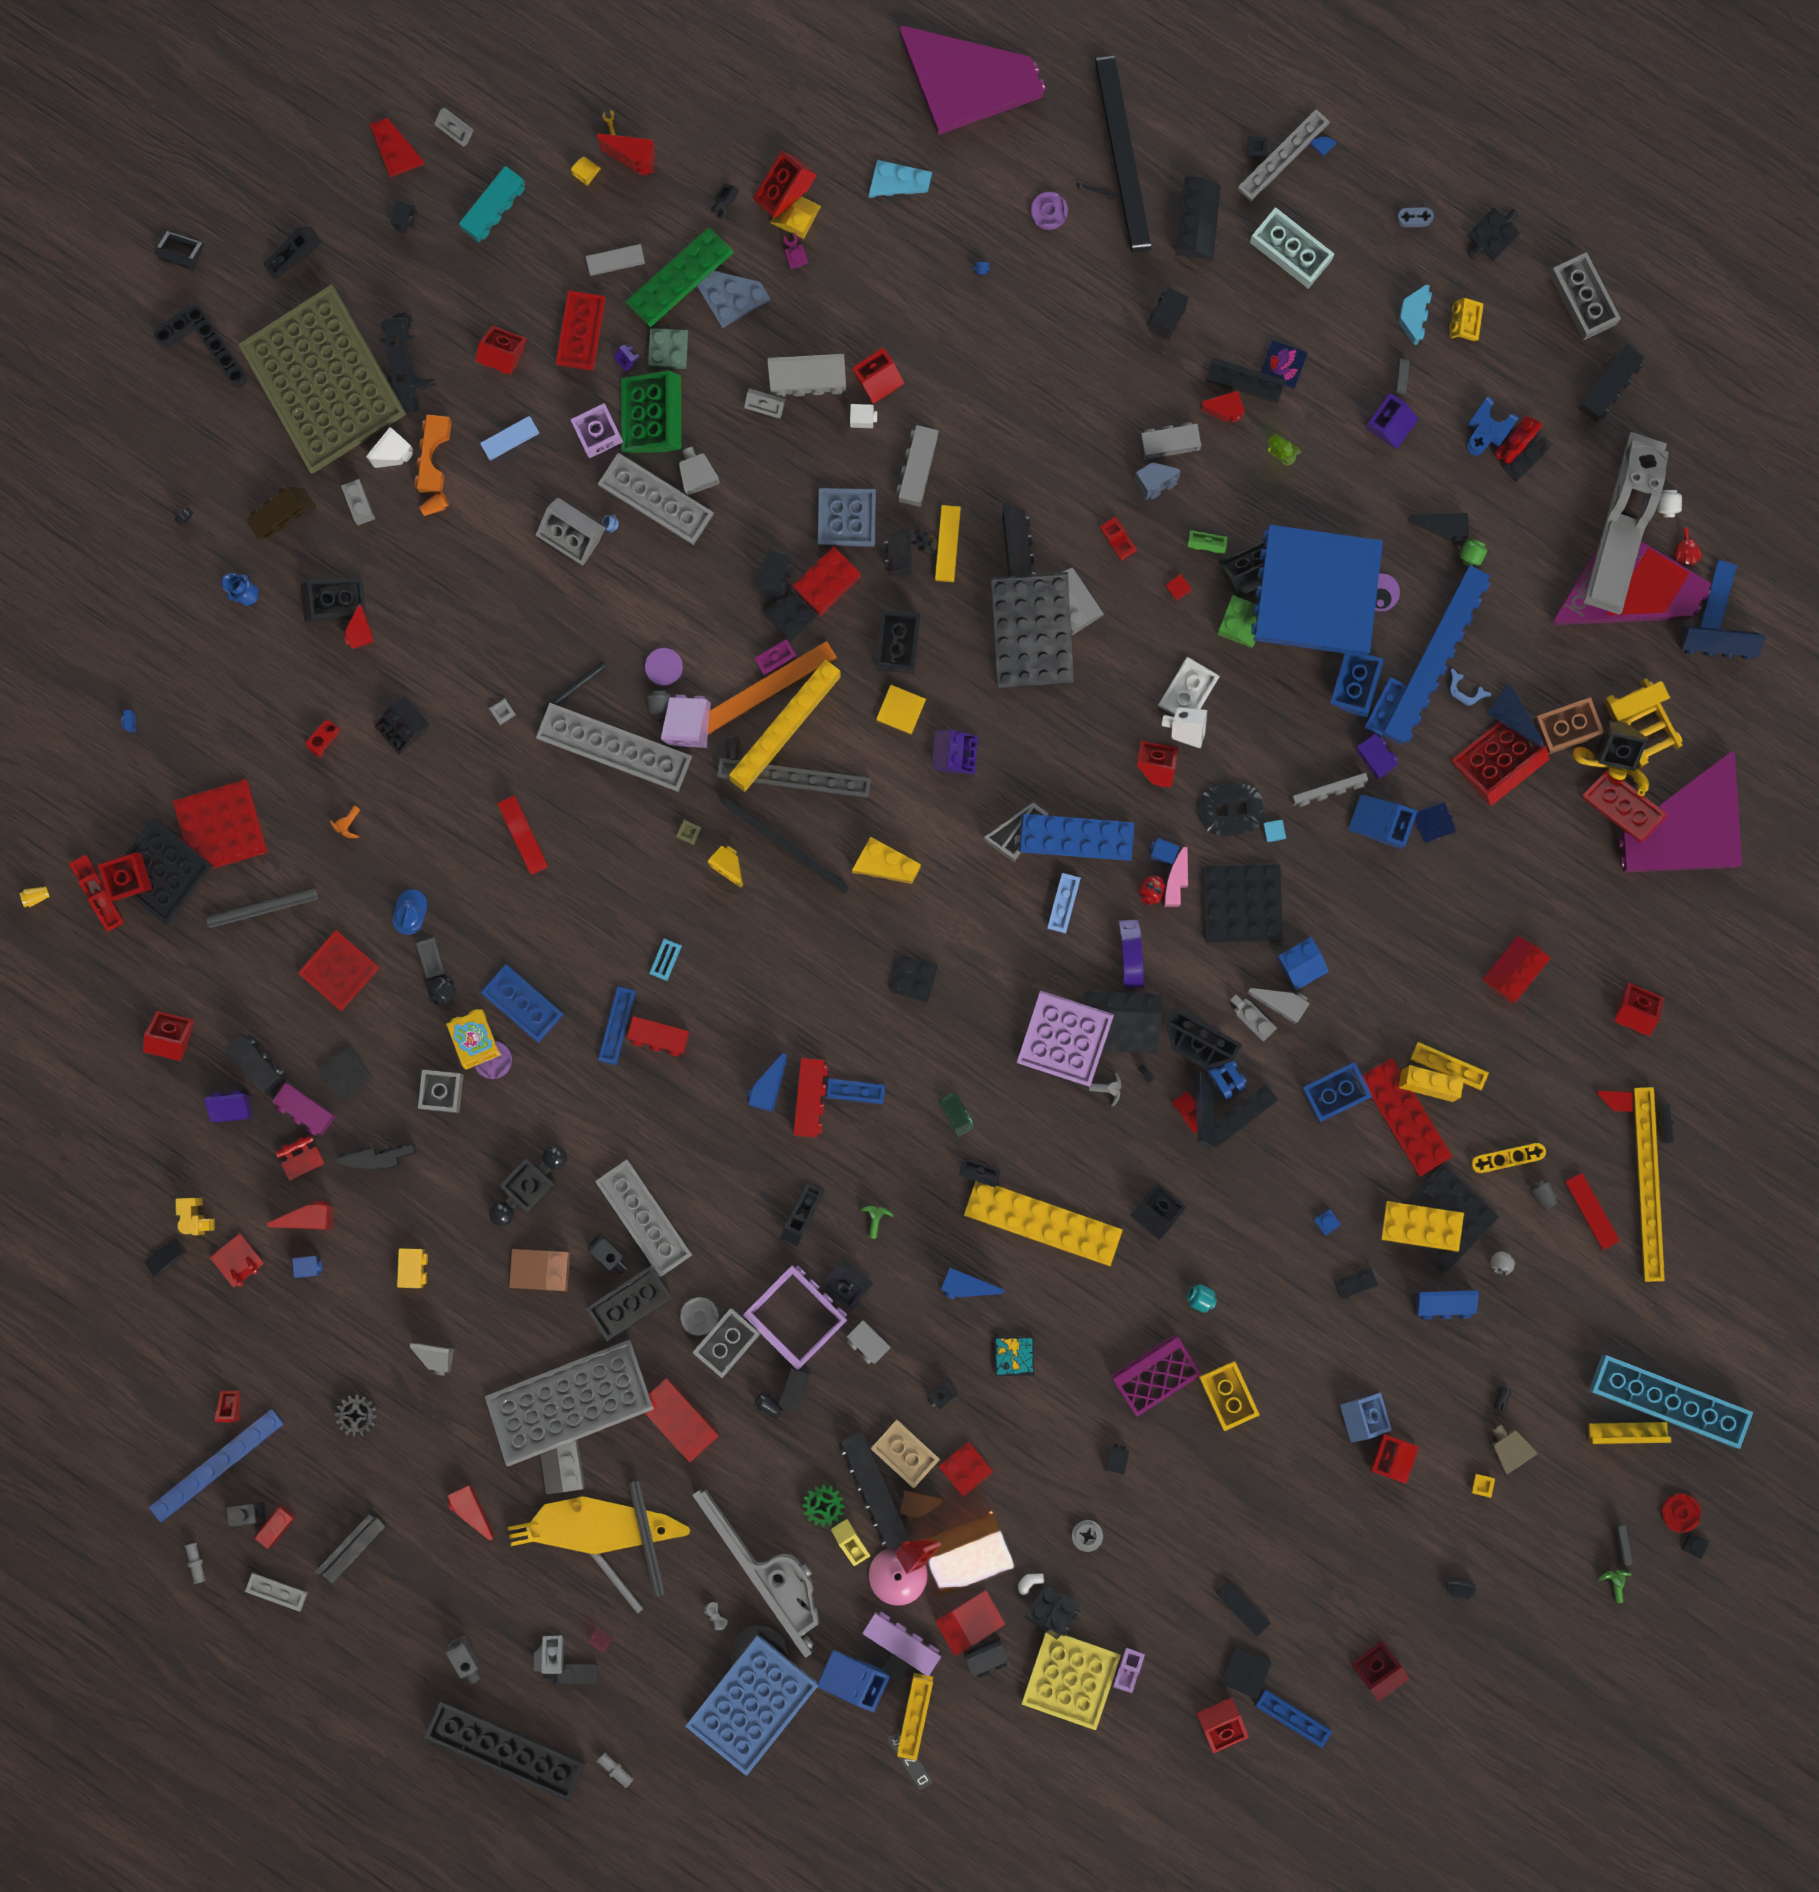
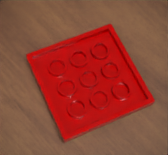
M247 779L173 801L184 841L214 865L212 869L268 853Z

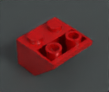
M884 347L852 367L853 376L872 404H875L905 384Z
M1381 1434L1369 1471L1406 1484L1419 1447Z

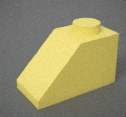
M848 1519L831 1529L839 1546L853 1566L870 1557L869 1552Z

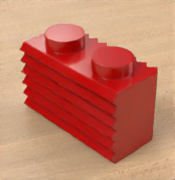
M283 1505L279 1506L254 1538L266 1548L274 1547L276 1541H279L281 1535L294 1522L296 1516Z

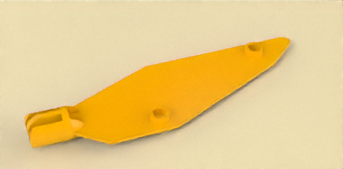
M578 1497L544 1504L531 1522L507 1527L508 1531L527 1528V1531L509 1535V1539L528 1535V1539L510 1542V1546L538 1542L589 1554H599L643 1545L633 1507L588 1497ZM646 1511L653 1542L686 1536L690 1533L688 1526L664 1514ZM659 1527H663L665 1529L664 1534L658 1533Z

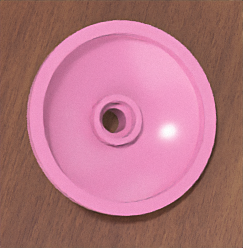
M900 1546L882 1550L874 1558L869 1569V1582L873 1592L879 1599L891 1605L911 1603L921 1595L927 1583L926 1565L906 1574L896 1556ZM896 1573H900L902 1575V1578L900 1580H896L894 1578V1575Z

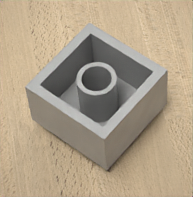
M422 1070L418 1108L422 1110L459 1113L464 1075L461 1073Z

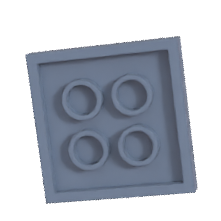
M819 488L818 546L875 547L876 489Z

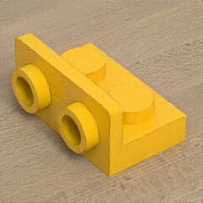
M1467 298L1454 302L1452 320L1449 326L1450 338L1462 337L1471 341L1479 340L1483 303Z

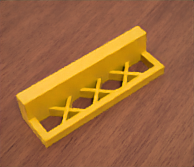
M1667 1422L1588 1423V1442L1591 1444L1671 1443V1437L1668 1436Z

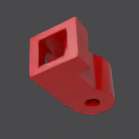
M327 719L306 741V748L321 758L326 748L339 734L340 728Z

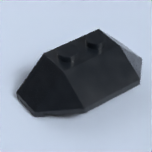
M1174 1007L1165 1023L1172 1051L1205 1069L1234 1061L1242 1046V1043Z

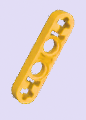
M1534 1143L1474 1157L1471 1167L1476 1173H1484L1534 1162L1545 1157L1546 1149L1542 1144ZM1535 1146L1537 1149H1541L1539 1157L1535 1154L1529 1155L1530 1160H1527L1525 1148H1527V1152L1535 1150ZM1517 1150L1523 1154V1159L1519 1162L1513 1159V1153ZM1496 1155L1503 1156V1165L1498 1166L1494 1163ZM1490 1156V1164L1482 1166L1483 1170L1475 1166V1163H1478V1159L1481 1162L1489 1161L1487 1157Z

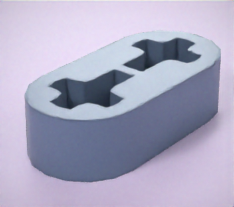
M1425 207L1404 208L1399 212L1397 222L1402 227H1426L1431 224L1434 214L1431 209ZM1423 213H1426V216L1429 218H1427V221H1424L1423 218L1417 217H1421ZM1404 214H1407V217L1414 218H1409L1408 222H1405V219L1401 217H1403Z

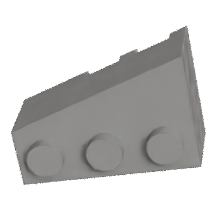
M1035 803L1030 804L1010 820L1000 825L993 832L986 835L983 840L1015 862L1022 853L1019 852L1022 814L1049 815V813Z

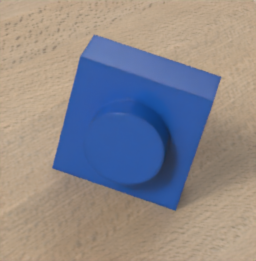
M125 710L124 716H121L122 727L127 732H136V715L132 710Z
M1330 1209L1314 1219V1222L1324 1236L1341 1225Z

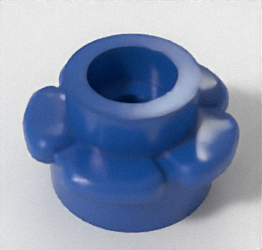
M974 262L972 270H976V274H987V271L990 270L989 263Z

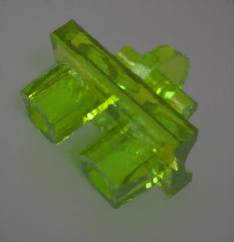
M1275 434L1268 440L1271 445L1268 452L1281 460L1284 465L1293 464L1296 455L1301 453L1297 446L1281 438L1278 434Z

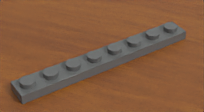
M720 758L717 778L730 780L729 774L740 761ZM767 765L753 783L869 798L871 778Z

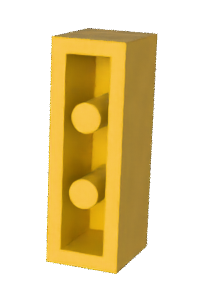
M1409 1065L1401 1071L1399 1088L1454 1102L1461 1098L1464 1079Z

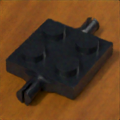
M1493 207L1467 234L1475 245V248L1468 254L1469 257L1474 260L1480 253H1483L1494 261L1520 234L1511 223L1518 213L1512 209L1506 216H1503Z

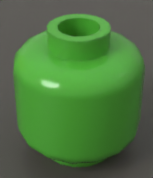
M1475 539L1465 541L1459 553V557L1463 559L1462 564L1466 566H1480L1487 554L1486 544Z

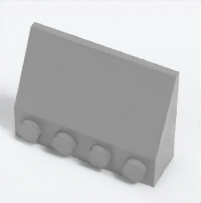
M844 354L768 358L771 395L777 397H785L786 394L804 396L805 393L823 395L824 392L842 394L843 391H846Z

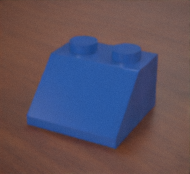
M1312 937L1276 958L1295 991L1329 972L1323 956Z

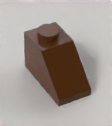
M905 1490L900 1514H903L904 1519L914 1521L915 1517L920 1518L942 1504L943 1498Z

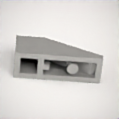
M1250 988L1247 992L1294 1024L1298 1023L1310 1004L1306 1002L1307 998L1300 993L1296 995L1294 993Z

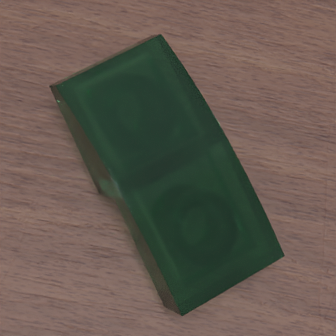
M956 1092L938 1101L946 1118L949 1119L956 1136L960 1137L975 1128Z

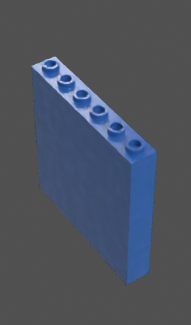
M1269 525L1267 530L1263 531L1262 536L1265 548L1261 549L1260 560H1263V564L1258 570V579L1261 580L1255 597H1258V605L1255 604L1253 616H1256V621L1252 623L1251 634L1254 635L1253 641L1367 656L1371 648L1383 541Z

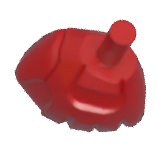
M1684 527V540H1681L1675 547L1673 559L1675 562L1683 565H1693L1700 560L1702 553L1693 539H1689L1688 527Z

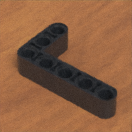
M189 306L155 329L154 337L163 347H170L193 331H196L230 383L237 388L243 387L246 384V374L199 306ZM195 313H200L199 318L192 319ZM179 323H184V327L182 329H176ZM205 328H210V332L208 334H202ZM168 333V337L165 340H161V335ZM220 343V348L217 350L212 349L214 344ZM225 359H231L228 365H223ZM241 374L239 380H233V376Z

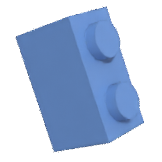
M1381 1393L1340 1405L1351 1443L1370 1439L1392 1430Z

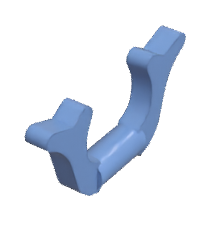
M1454 669L1450 670L1452 676L1450 694L1452 697L1470 706L1481 698L1491 696V693L1485 692L1482 687H1479L1475 697H1467L1458 691L1456 687L1457 682L1463 678V675L1457 674Z

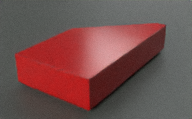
M1596 1091V1094L1612 1111L1633 1112V1092Z

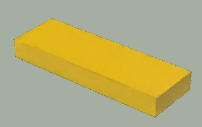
M1660 681L1610 704L1609 707L1616 721L1619 722L1668 700L1670 696L1663 682Z

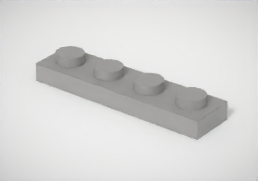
M1366 773L1294 795L1291 800L1293 806L1298 804L1299 807L1310 804V800L1313 799L1321 801L1327 799L1328 795L1332 793L1340 795L1351 787L1354 790L1362 788L1364 783L1368 781Z

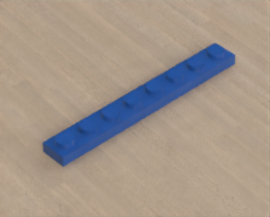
M274 1409L269 1410L152 1504L149 1509L160 1523L163 1522L285 1423Z

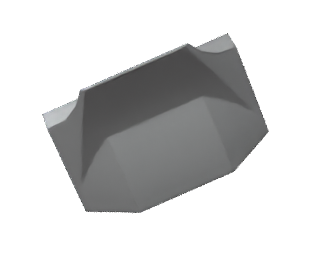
M562 1635L543 1636L542 1645L534 1653V1671H540L543 1674L562 1673L564 1657Z

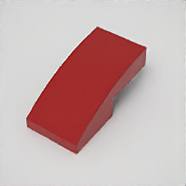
M1116 517L1099 526L1121 561L1137 551Z

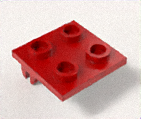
M241 1233L210 1257L233 1288L237 1285L241 1287L243 1285L242 1281L252 1273L256 1275L258 1273L257 1269L264 1264Z

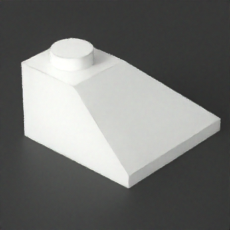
M389 428L366 457L375 468L402 465L404 461L407 462L411 458L413 449L392 428Z

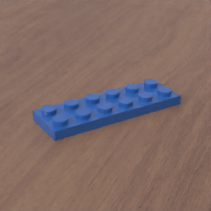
M1022 814L1019 852L1131 861L1135 823Z

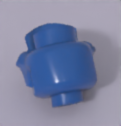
M229 573L222 577V588L227 591L226 596L229 600L240 602L244 606L254 604L258 600L259 589L252 584L247 575L240 574L238 576L236 573Z

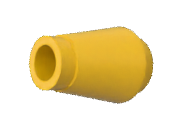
M46 886L24 889V892L19 893L23 906H29V908L50 897Z

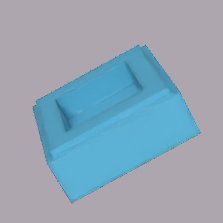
M1283 820L1263 823L1266 842L1286 839Z

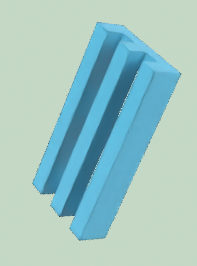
M664 938L649 974L668 981L682 945ZM666 944H669V948L657 973L655 970ZM673 947H676V950L673 954L671 962L664 976L662 975V973L664 971L666 963L669 959Z

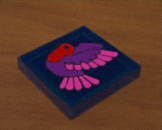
M1272 340L1261 373L1285 380L1284 386L1295 389L1308 353Z

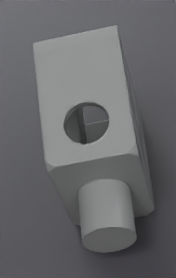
M693 447L683 450L686 460L679 462L684 491L687 496L720 484L717 474L704 453L696 456Z

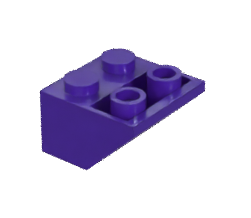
M1390 393L1368 422L1366 429L1397 450L1419 419L1405 402Z
M955 730L935 731L932 769L944 772L975 774L978 736Z
M230 1091L229 1095L211 1093L210 1097L204 1098L210 1122L252 1119L251 1097L246 1095L245 1092Z

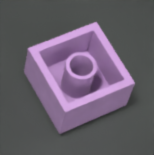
M605 403L570 419L589 458L623 443Z

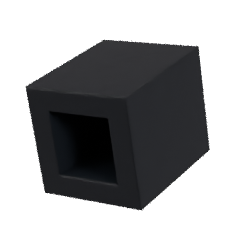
M1114 1444V1447L1109 1446L1105 1470L1125 1474L1129 1451L1125 1450L1126 1446Z

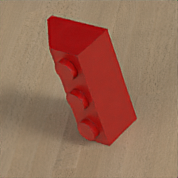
M1517 936L1483 977L1482 981L1507 1002L1513 1004L1551 958L1534 944Z

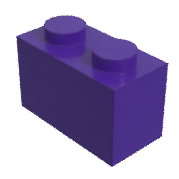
M1374 734L1357 746L1355 750L1374 777L1379 780L1397 767L1398 759L1392 751L1389 752L1387 750L1385 740L1381 736L1378 737L1377 734Z

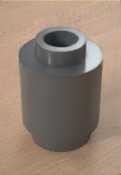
M1542 1180L1533 1185L1534 1189L1531 1191L1540 1207L1542 1206L1546 1210L1558 1204L1557 1196L1549 1182L1545 1183Z

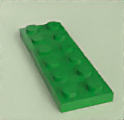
M708 227L625 302L628 307L651 327L734 252Z

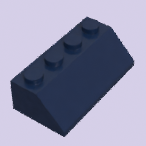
M1682 625L1679 648L1684 650L1686 654H1696V651H1702L1703 655L1715 656V653H1722V657L1734 658V655H1741L1742 659L1753 660V656L1759 657L1766 635L1758 632Z

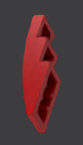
M515 795L498 802L500 811L530 874H535L547 868L548 864Z
M87 854L70 862L71 869L78 878L80 886L88 897L87 900L105 930L108 932L123 924L124 921L113 901L109 902L104 883Z

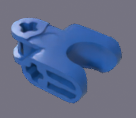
M1487 397L1467 425L1475 430L1467 443V451L1471 455L1478 456L1485 451L1490 442L1499 447L1519 417L1511 414L1503 422L1494 421L1490 417V409L1494 404V400ZM1477 441L1480 443L1478 447L1475 446Z

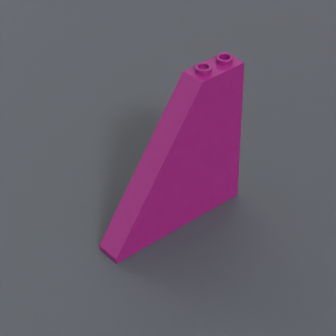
M907 26L899 27L900 37L938 135L1043 98L1044 90H1046L1045 84L1042 79L1039 80L1037 75L1039 73L1036 62H1032L1029 56Z
M1735 752L1725 755L1658 807L1667 813V818L1642 844L1627 832L1622 833L1618 839L1619 849H1622L1619 863L1620 868H1623V873L1722 869L1742 866Z

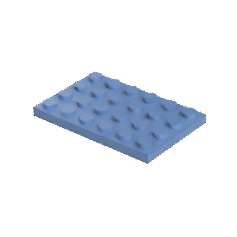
M757 1635L685 1727L747 1776L819 1684L761 1636Z

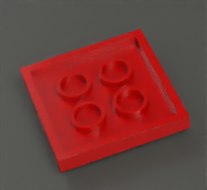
M336 930L298 974L340 1011H343L380 967Z

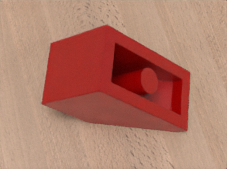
M1238 391L1203 401L1200 406L1202 411L1224 422H1237L1242 419L1241 417L1245 413Z
M362 603L357 605L346 628V634H343L346 644L350 645L351 649L374 642Z

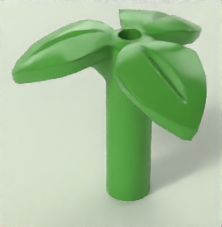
M867 1206L860 1209V1212L869 1211L871 1217L870 1238L877 1237L879 1219L883 1214L893 1217L889 1210L882 1207Z
M1616 1570L1615 1573L1609 1571L1602 1574L1598 1581L1610 1578L1614 1586L1616 1603H1623L1622 1588L1626 1581L1625 1576H1631L1632 1573L1625 1570Z

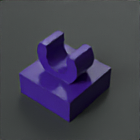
M624 344L619 347L613 358L626 372L631 369L639 354L633 355L631 352L633 347H627Z

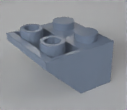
M1151 463L1136 472L1134 482L1145 500L1148 498L1154 499L1161 494L1160 491L1167 488L1169 490L1177 485L1180 470L1174 467Z

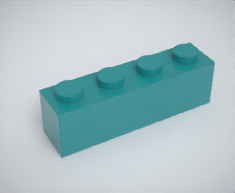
M505 166L459 223L461 230L478 243L482 239L484 240L489 235L490 228L499 223L502 213L511 208L514 198L523 193L525 189L524 180Z

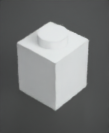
M851 404L850 427L873 428V422H877V411H874V405Z

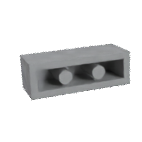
M1192 422L1183 423L1181 427L1175 428L1172 425L1162 428L1163 430L1157 431L1155 429H1147L1144 433H1141L1140 440L1144 460L1198 451L1201 448L1198 425L1192 424Z

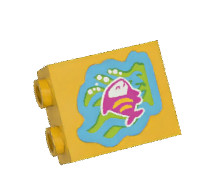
M482 1009L472 1010L467 1016L453 1018L450 1023L446 1024L460 1062L465 1070L501 1056L487 1022L486 1014Z

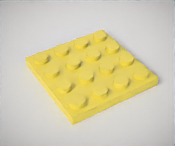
M1045 1632L1021 1704L1096 1730L1121 1654L1067 1635H1061L1056 1640Z

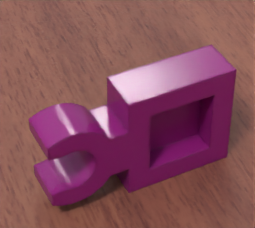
M795 233L793 234L794 241L792 242L787 241L786 236L783 238L784 244L789 247V249L785 250L790 269L808 264L803 245L797 246L798 237Z

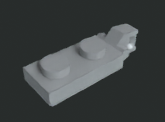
M1234 995L1230 999V1002L1236 1007L1233 1010L1236 1016L1262 1042L1277 1029L1246 998L1242 1001L1237 995Z

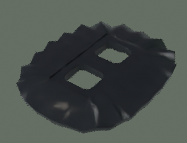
M1226 784L1209 788L1203 793L1199 802L1201 823L1208 832L1214 835L1230 836L1254 831L1261 825L1264 817L1262 796L1256 788L1248 784ZM1245 802L1247 813L1237 815L1235 804ZM1227 805L1228 815L1218 817L1216 806Z

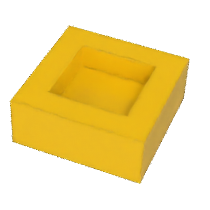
M1475 1474L1471 1493L1491 1498L1495 1478Z

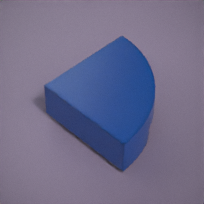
M1319 137L1312 140L1310 145L1324 157L1337 142L1328 137Z

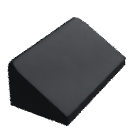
M174 1238L147 1259L145 1264L151 1274L157 1277L187 1254L179 1241Z

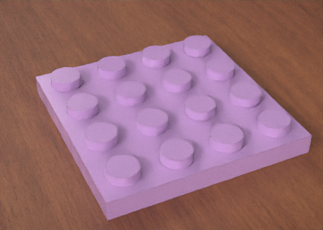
M1040 991L1017 1063L1090 1087L1114 1014Z

